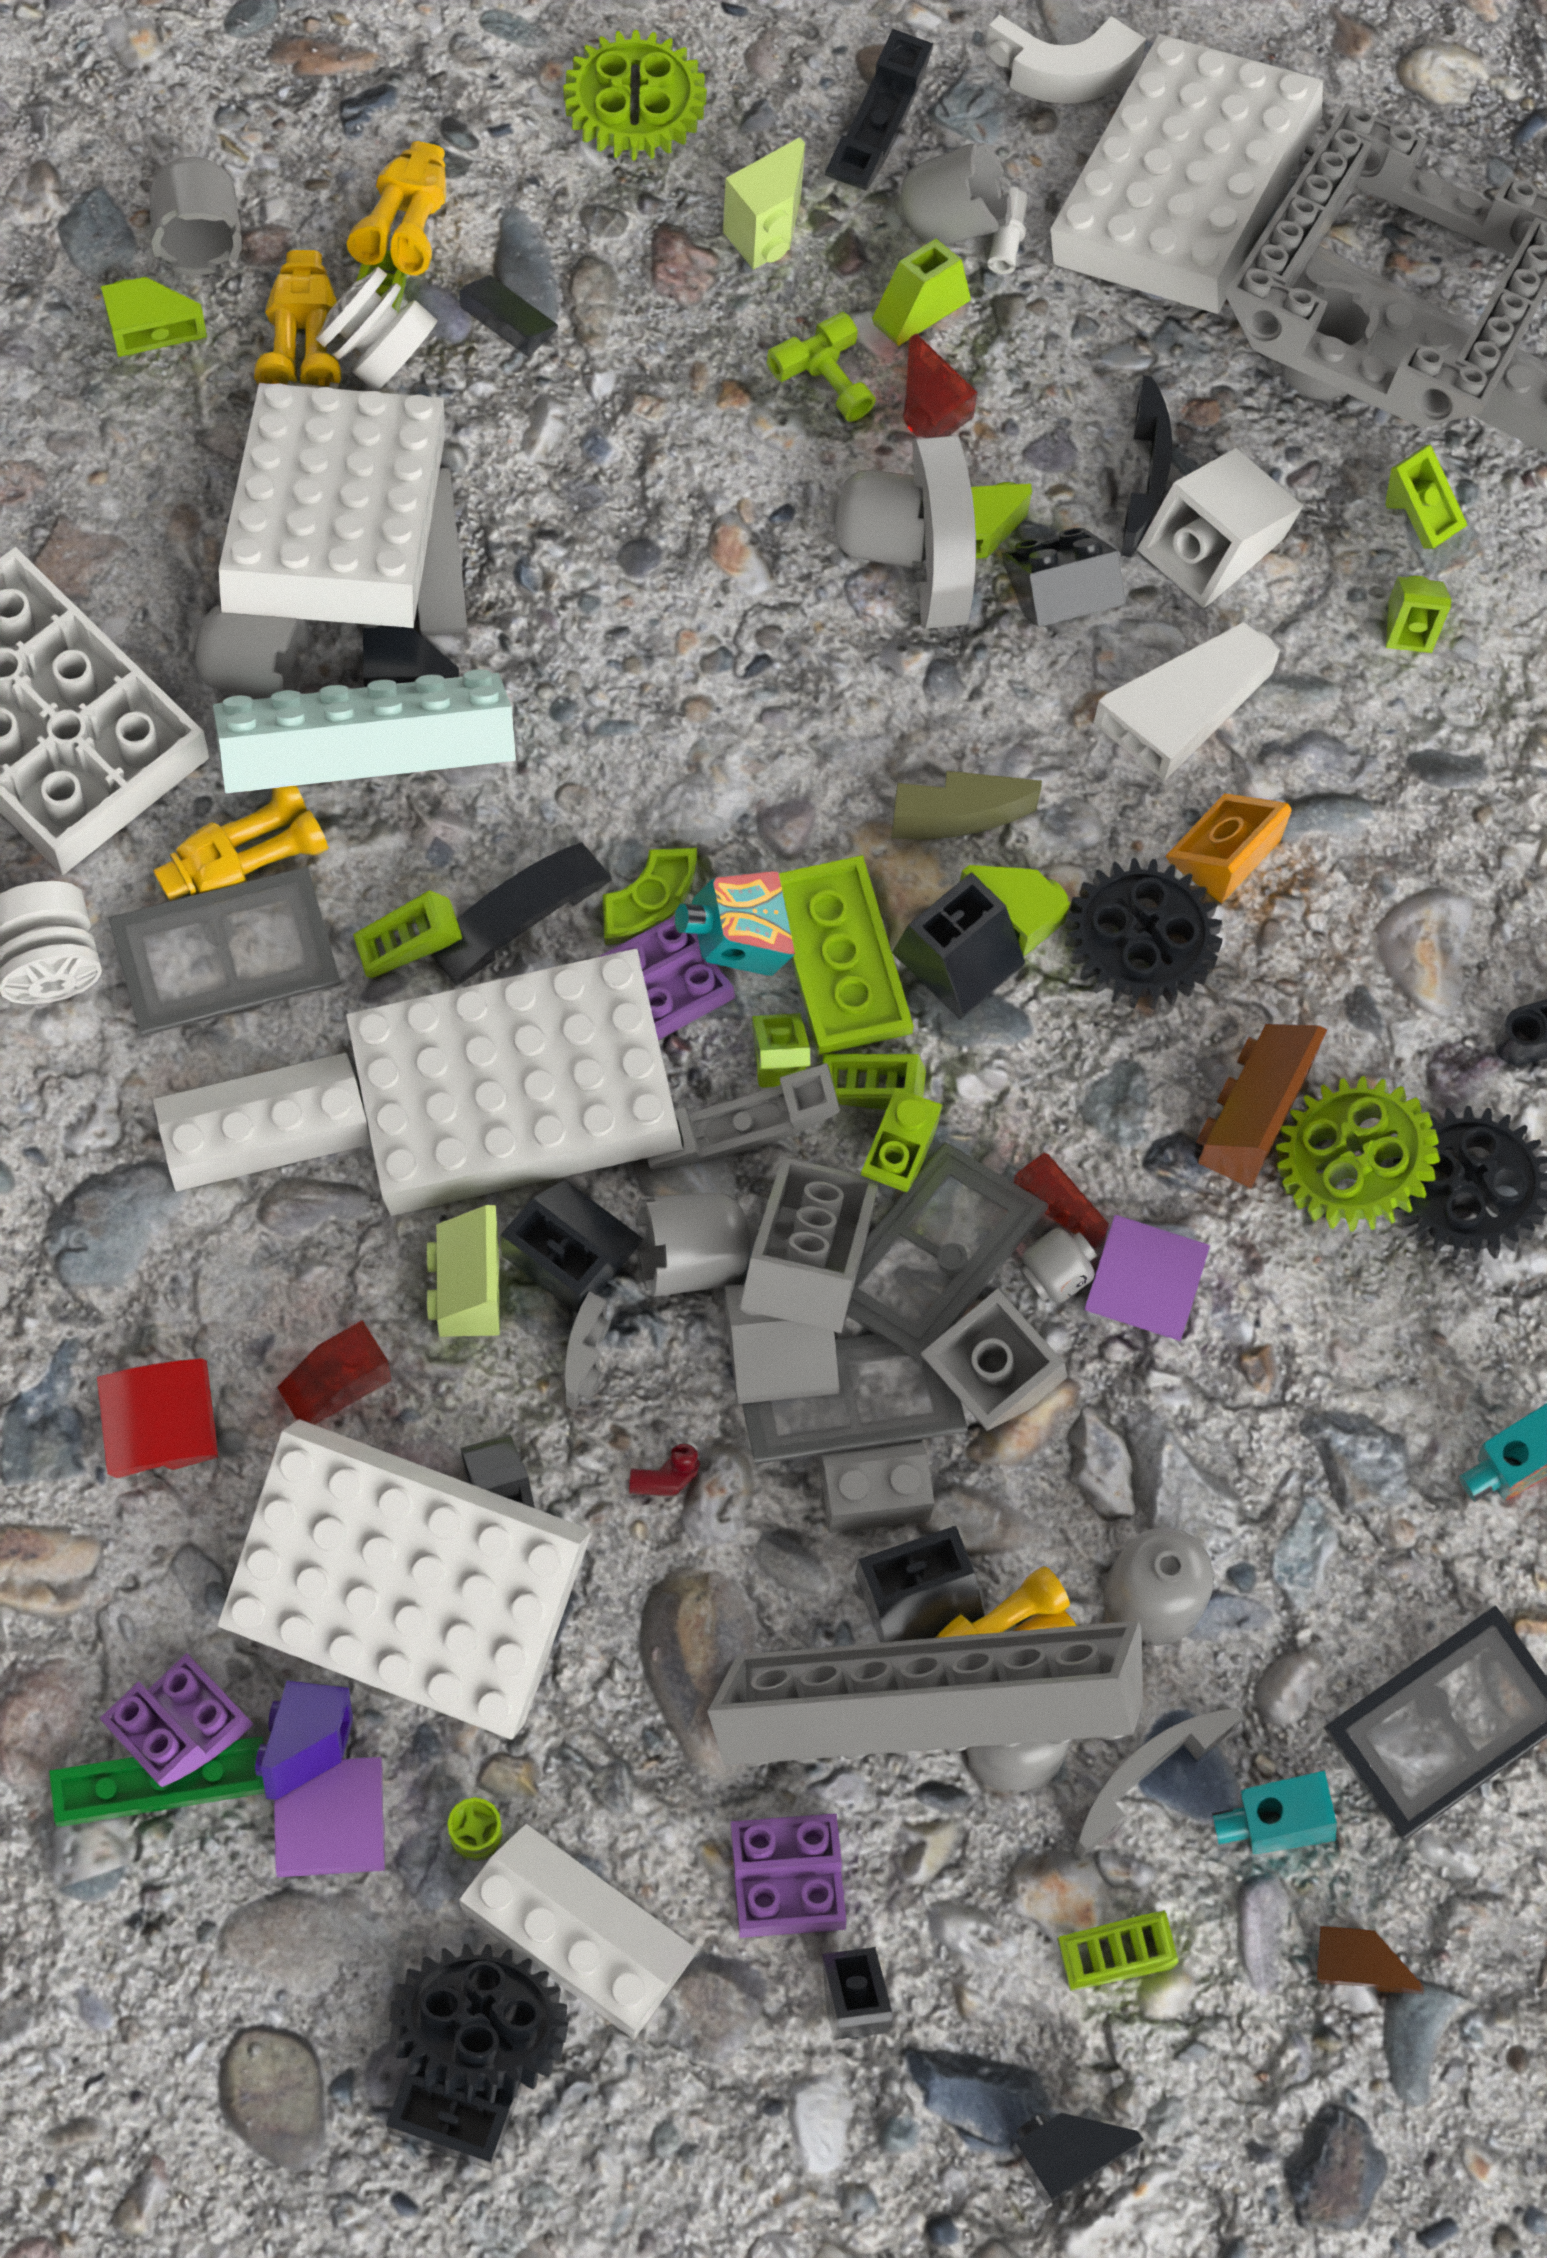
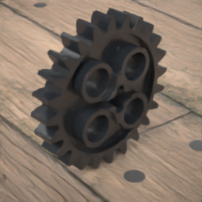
M1132 858L1128 871L1124 872L1117 862H1113L1110 877L1097 870L1093 878L1094 885L1087 882L1081 884L1080 897L1072 898L1069 909L1072 914L1067 915L1065 928L1070 930L1066 935L1065 946L1075 948L1071 953V964L1085 963L1079 978L1081 980L1089 979L1093 976L1097 978L1094 988L1096 994L1109 987L1113 989L1111 995L1112 1003H1116L1122 994L1129 995L1131 1008L1135 1009L1140 997H1146L1150 1008L1155 1009L1159 996L1163 995L1170 1005H1174L1178 996V990L1187 997H1190L1195 988L1194 982L1201 985L1206 983L1209 974L1207 969L1214 970L1218 959L1215 953L1220 951L1223 939L1216 936L1222 927V920L1212 919L1217 908L1216 902L1202 904L1207 891L1205 886L1193 891L1189 888L1193 877L1192 874L1189 873L1178 880L1174 878V864H1171L1162 873L1158 872L1156 859H1152L1148 869L1145 870L1140 868L1136 858ZM1138 899H1151L1157 906L1152 908L1145 907L1138 902ZM1111 923L1118 927L1120 931L1109 933L1104 931L1100 924ZM1167 935H1182L1187 942L1182 944L1175 943ZM1161 958H1162L1164 961L1169 962V963H1171V964H1169V965L1165 964V963L1161 960ZM1141 959L1148 963L1150 967L1139 969L1130 964L1129 960Z
M1466 1106L1463 1118L1458 1119L1453 1111L1447 1108L1445 1109L1444 1120L1441 1124L1430 1115L1433 1124L1430 1129L1436 1130L1439 1141L1433 1147L1437 1148L1440 1162L1430 1164V1166L1434 1170L1444 1172L1448 1178L1442 1181H1421L1426 1191V1197L1420 1198L1413 1195L1408 1197L1413 1211L1410 1213L1406 1211L1403 1214V1227L1418 1224L1415 1236L1416 1241H1421L1430 1235L1434 1238L1432 1251L1436 1253L1444 1244L1450 1245L1451 1256L1455 1260L1460 1255L1462 1248L1469 1249L1473 1262L1478 1261L1480 1250L1487 1248L1490 1255L1497 1259L1502 1243L1515 1252L1519 1244L1518 1235L1531 1240L1535 1231L1533 1224L1543 1225L1547 1214L1543 1209L1547 1208V1173H1544L1547 1171V1156L1536 1157L1542 1142L1540 1139L1527 1143L1524 1141L1528 1130L1526 1125L1514 1131L1509 1129L1511 1119L1509 1114H1506L1498 1123L1492 1121V1110L1488 1107L1483 1112L1481 1118H1474L1471 1106ZM1481 1147L1487 1150L1490 1155L1484 1158L1476 1157L1468 1152V1149ZM1446 1150H1452L1458 1157V1161L1451 1153L1447 1152ZM1394 1158L1392 1167L1399 1164L1402 1159ZM1501 1185L1509 1186L1515 1189L1518 1194L1511 1197L1503 1196L1495 1188ZM1399 1206L1394 1208L1395 1210H1403ZM1486 1206L1492 1213L1498 1216L1492 1217L1486 1210ZM1460 1208L1468 1209L1476 1217L1470 1220H1463L1458 1218L1453 1211Z
M463 1944L462 1953L459 1957H455L447 1948H442L440 1963L427 1956L423 1957L421 1972L409 1968L406 1973L405 1984H397L395 1999L391 2001L389 2039L397 2042L396 2058H408L407 2073L409 2075L425 2071L423 2084L425 2088H429L438 2081L445 2083L444 2097L448 2098L454 2093L456 2088L464 2089L466 2102L469 2103L474 2099L476 2091H484L488 2101L494 2103L497 2089L503 2088L511 2098L517 2097L519 2082L532 2090L535 2089L538 2074L549 2077L552 2073L554 2060H561L569 2024L565 2021L567 2004L559 2003L560 1987H547L549 1973L542 1971L532 1975V1960L530 1958L523 1960L518 1965L512 1963L513 1950L511 1949L506 1950L500 1958L493 1957L490 1944L485 1945L481 1955H474L470 1946Z

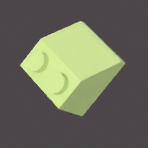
M800 137L725 178L723 233L753 270L766 262L772 263L779 260L790 250L802 191L805 142Z
M485 1205L436 1224L437 1242H427V1271L437 1272V1289L427 1290L428 1320H437L439 1337L500 1335L496 1205Z

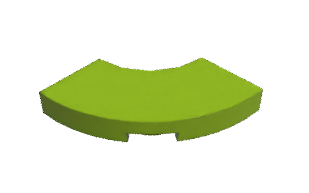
M697 848L649 849L646 867L635 882L621 891L603 894L605 945L625 943L666 921L675 914L677 907L684 903L691 890L696 871Z

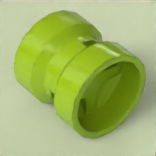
M477 1797L464 1799L455 1805L449 1814L447 1823L451 1846L455 1852L462 1858L471 1861L485 1860L495 1854L501 1845L503 1836L500 1814L495 1806L486 1799Z

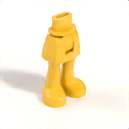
M414 141L409 149L402 151L400 156L394 158L380 172L375 187L379 191L381 198L370 215L360 220L351 229L347 239V249L356 261L365 265H376L382 262L388 249L392 223L397 211L400 210L406 213L391 239L390 252L393 264L401 272L408 275L418 276L429 268L432 259V247L424 233V226L428 216L440 209L446 199L445 163L443 161L445 151L443 148L426 142Z
M291 250L286 254V264L281 266L280 274L275 279L266 304L265 313L269 322L275 326L273 352L260 355L255 363L254 379L257 385L259 383L288 385V381L297 383V329H305V356L300 367V383L329 387L330 382L340 383L341 381L339 361L333 355L327 353V345L323 347L315 340L323 327L326 315L336 304V297L327 275V270L322 265V254L319 251Z
M297 786L272 788V799L267 805L256 812L222 826L210 822L193 833L177 847L176 852L170 854L172 861L154 869L153 872L170 902L187 894L193 896L247 882L245 875L262 866L297 854L315 856L329 850V847L314 815L310 810L307 811ZM291 824L288 829L271 839L238 853L235 850L236 847L256 837Z
M1042 1566L1027 1576L1014 1593L987 1615L970 1623L960 1614L935 1638L1004 1632L1031 1616L1029 1619L1012 1631L1077 1625L1065 1611L1069 1608L1070 1602L1064 1587L1048 1567Z

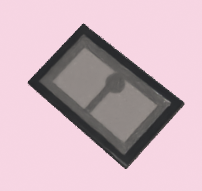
M1495 1605L1326 1724L1323 1728L1402 1841H1405L1547 1738V1677Z

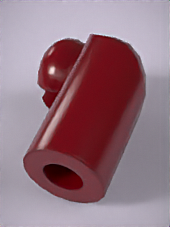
M679 1444L671 1449L672 1456L658 1470L631 1468L629 1494L674 1496L678 1494L697 1476L700 1467L697 1450L689 1444Z

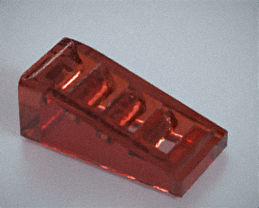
M1042 1153L1016 1173L1013 1181L1014 1184L1048 1203L1045 1215L1075 1235L1080 1232L1095 1249L1104 1243L1109 1223L1048 1153Z

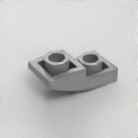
M588 1292L580 1307L569 1338L566 1354V1406L574 1411L583 1397L588 1400L593 1397L604 1375L603 1372L599 1371L600 1352L591 1348L590 1345L595 1348L599 1347L607 1334L611 1321L606 1319L607 1300L591 1292Z

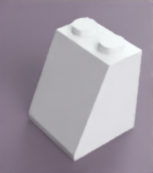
M1235 448L1173 483L1140 542L1137 551L1201 607L1205 608L1285 538L1303 505Z

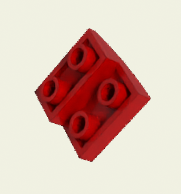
M200 1358L157 1363L97 1377L108 1475L121 1478L161 1466L176 1470L219 1458L207 1360Z

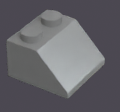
M745 1285L725 1286L726 1330L738 1404L839 1394L834 1331L740 1310Z
M998 1288L920 1353L921 1357L986 1431L1030 1410L1068 1378L1065 1363Z
M922 1440L817 1455L828 1533L930 1521L935 1503L927 1453Z

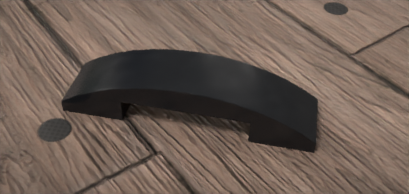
M892 29L876 63V74L847 135H842L825 170V176L865 191L870 187L887 159L908 115L930 59L933 43Z
M1144 375L1137 400L1133 439L1151 441L1146 494L1131 492L1126 511L1121 556L1131 557L1135 553L1161 507L1172 459V430L1166 403L1153 377Z
M583 842L559 850L520 871L472 905L457 918L462 939L430 955L452 982L458 986L495 961V952L567 902L574 907L612 881V876Z

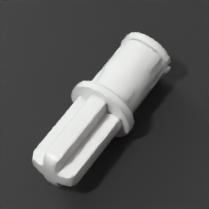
M1011 187L1008 191L1002 193V195L1010 194L1011 219L1007 227L992 233L994 237L987 263L990 270L999 274H1009L1015 270L1019 241H1022L1026 234L1023 222L1028 195L1026 192L1020 191L1018 187Z

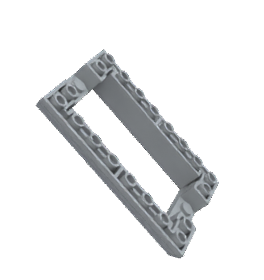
M1346 103L1230 283L1225 296L1254 351L1416 426L1426 428L1482 413L1547 293V194L1537 190L1526 181H1517L1507 176L1494 202L1491 203L1475 192L1462 190L1443 181L1433 173L1420 171L1415 167L1427 139L1415 135L1406 127L1395 126L1375 117L1364 108H1356ZM1355 186L1513 257L1455 363L1444 359L1438 350L1432 347H1425L1413 341L1398 368L1387 364L1379 357L1370 356L1344 344L1338 338L1326 336L1318 332L1317 328L1328 302L1314 296L1308 290L1302 288L1292 289Z

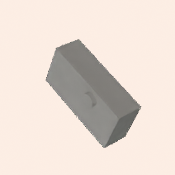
M782 1157L751 1254L740 1310L842 1333L869 1231L879 1182L860 1174Z

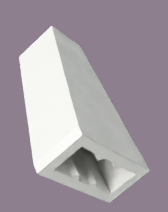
M1243 622L1104 695L1098 702L1093 724L1165 781L1273 673L1280 650L1274 646V643L1266 634L1253 630Z

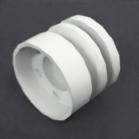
M379 267L361 280L355 281L326 315L323 327L315 338L316 341L325 347L338 333L341 334L344 340L333 353V356L338 360L346 356L354 348L362 354L354 365L352 373L372 391H378L400 369L438 321L416 300L408 303L397 312L391 306L401 289L397 283H394L380 297L375 291L387 274Z
M42 881L16 886L0 893V992L2 997L11 1002L28 1005L51 1003L81 993L98 981L102 968L96 952L97 948L93 935L88 933L91 924L81 889L71 883Z

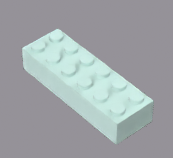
M483 669L468 671L463 674V677L445 679L440 675H424L418 677L415 682L396 684L392 680H377L369 683L368 687L348 689V687L343 685H330L323 687L317 693L308 694L284 690L272 694L271 698L253 700L248 696L239 695L228 697L223 700V703L213 704L218 754L225 793L516 761L512 706L499 673H491Z

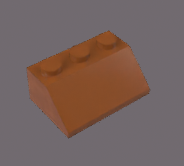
M1265 1024L1258 1040L1250 1036L1248 1037L1236 1062L1244 1066L1238 1080L1230 1076L1228 1077L1216 1102L1224 1106L1218 1120L1210 1116L1207 1118L1196 1141L1197 1144L1204 1146L1198 1164L1252 1189L1280 1132L1281 1126H1283L1313 1065L1328 1029L1319 1025Z

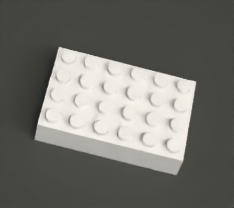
M1158 34L1050 229L1053 264L1218 314L1226 300L1227 288L1252 251L1322 118L1323 80Z
M259 383L218 569L222 613L413 628L444 446V398L380 393L377 391L340 390L329 387L290 386L280 383Z
M14 547L0 558V813L63 876L208 760L209 754L204 731L27 557Z
M637 948L346 1014L381 1194L391 1216L683 1150Z
M299 1419L281 1432L217 1626L512 1740L526 1723L592 1530Z

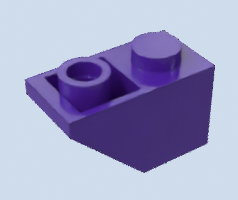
M286 1681L281 1701H273L270 1708L268 1728L271 1734L268 1744H260L256 1756L255 1772L257 1776L263 1777L266 1799L277 1800L342 1762L353 1723L349 1688Z

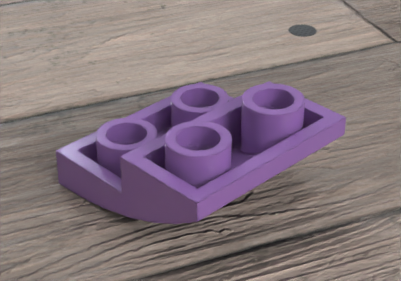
M675 916L601 955L605 956L637 948L658 1040L735 999L733 985L718 966L708 963L702 958L698 935L679 933L675 927Z
M1114 1215L1084 1310L1181 1341L1210 1245Z
M188 1653L178 1660L148 1690L138 1681L99 1718L161 1787L173 1783L203 1766L228 1748L254 1725Z
M382 1757L342 1759L340 1764L283 1797L274 1800L277 1878L385 1871Z
M837 1813L731 1821L739 1938L846 1930L847 1920L841 1874L842 1858Z

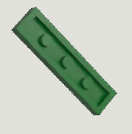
M260 1736L236 1740L203 1766L164 1787H161L134 1757L49 1770L54 1822L57 1827H64L265 1794L263 1777L257 1776L255 1772L258 1748L260 1744H265L264 1738Z

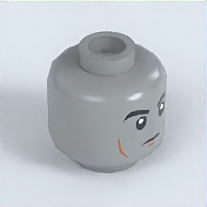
M1056 1228L1024 1251L1023 1260L1025 1266L1020 1271L1043 1302L1050 1297L1054 1302L1062 1303L1092 1282L1095 1273L1090 1261L1097 1257V1255L1080 1232L1071 1237L1065 1230Z

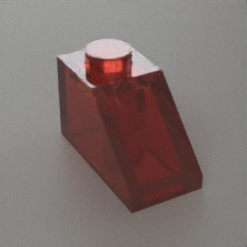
M915 333L909 338L903 408L904 421L909 430L917 437L950 436L974 418L978 392Z
M361 1320L317 1345L277 1386V1390L296 1421L300 1419L316 1425L392 1381L389 1362L364 1321Z

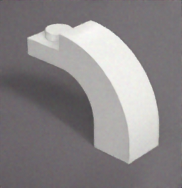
M999 14L989 25L985 54L990 56L999 66L1007 67L1012 71L1010 88L1028 97L1051 103H1080L1103 97L1128 81L1141 67L1146 38L1110 16L1090 38L1072 45H1054L1035 38Z

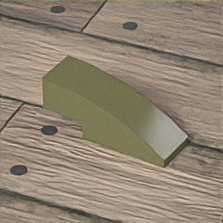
M946 771L944 787L897 783L891 839L927 840L953 838L983 832L1011 823L1037 810L1042 780Z

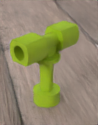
M844 311L817 324L814 336L802 342L794 336L768 350L766 364L774 377L781 383L806 369L812 376L822 374L839 395L836 407L849 422L856 421L865 416L876 402V397L864 383L853 384L836 363L841 351L856 344L858 334L855 323Z

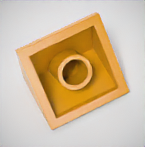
M1224 793L1165 857L1170 864H1174L1175 868L1184 875L1192 874V881L1200 887L1205 886L1207 888L1206 892L1222 904L1281 841L1292 809L1286 802Z

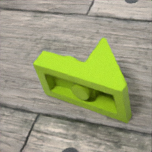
M1431 444L1424 445L1391 468L1385 502L1386 508L1406 510L1424 549L1436 548L1468 526Z
M801 1013L752 1016L759 1087L781 1085L780 1077L806 1070V1066H810V1046Z

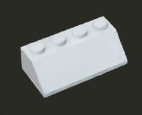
M347 1052L153 1099L175 1192L370 1145L367 1120Z
M527 1824L492 1855L459 1899L462 1913L524 1959L530 1958L532 1965L540 1971H547L551 1979L633 2040L698 1952V1949Z

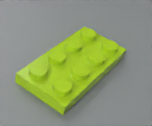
M863 855L779 873L795 951L791 962L818 1055L913 1034L914 1025Z

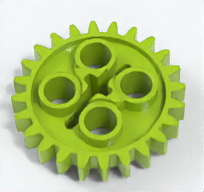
M634 30L631 39L625 40L622 33L616 31L615 42L610 43L606 38L600 36L598 50L586 44L584 46V58L573 57V69L566 70V84L563 85L565 114L572 118L573 130L582 129V141L584 143L597 138L598 152L603 151L610 145L613 147L614 158H618L623 150H629L631 159L636 160L639 150H645L650 159H654L656 147L660 146L666 153H672V140L685 145L686 133L697 132L698 120L704 119V107L706 105L707 88H704L705 75L704 73H698L697 59L687 61L686 47L680 48L675 52L673 51L672 38L659 44L657 43L656 32H652L647 40H641L639 31ZM633 65L640 67L639 123L637 125L630 123L631 67Z
M1361 1076L1357 1088L1350 1089L1345 1078H1341L1338 1092L1332 1093L1323 1084L1321 1085L1323 1098L1319 1101L1308 1095L1303 1097L1308 1109L1305 1113L1294 1109L1290 1111L1292 1121L1296 1126H1281L1280 1130L1283 1139L1287 1142L1276 1145L1279 1158L1283 1159L1277 1163V1168L1280 1176L1286 1177L1282 1181L1286 1193L1295 1194L1293 1200L1298 1209L1309 1205L1308 1212L1313 1221H1316L1326 1213L1329 1228L1334 1229L1341 1218H1344L1347 1221L1350 1232L1355 1231L1359 1219H1366L1369 1228L1374 1230L1376 1227V1216L1383 1214L1386 1220L1391 1224L1394 1223L1393 1209L1399 1206L1404 1211L1410 1213L1413 1210L1408 1197L1413 1195L1425 1198L1426 1191L1421 1181H1435L1434 1169L1430 1164L1440 1162L1437 1148L1433 1147L1439 1143L1436 1130L1430 1129L1433 1124L1429 1112L1420 1113L1422 1108L1417 1097L1406 1101V1093L1402 1086H1399L1389 1094L1385 1079H1381L1374 1089H1369L1365 1076ZM1366 1119H1380L1378 1124L1373 1127H1359ZM1391 1134H1397L1398 1136L1391 1137ZM1331 1139L1335 1141L1327 1149L1320 1150L1314 1148L1322 1140ZM1360 1150L1362 1155L1355 1156L1353 1152ZM1397 1157L1402 1159L1394 1167L1383 1168L1380 1166L1387 1158ZM1319 1169L1324 1170L1323 1173H1318L1317 1171ZM1347 1178L1356 1180L1350 1188L1344 1190L1335 1188L1341 1180Z

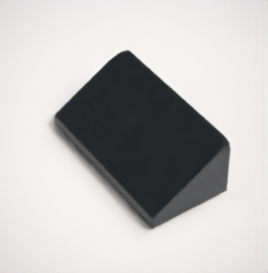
M491 275L466 284L459 290L460 307L528 358L558 329V324Z

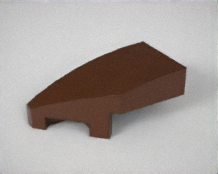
M1320 1926L1317 1980L1321 1984L1374 1987L1378 1992L1424 1994L1422 1983L1375 1930Z

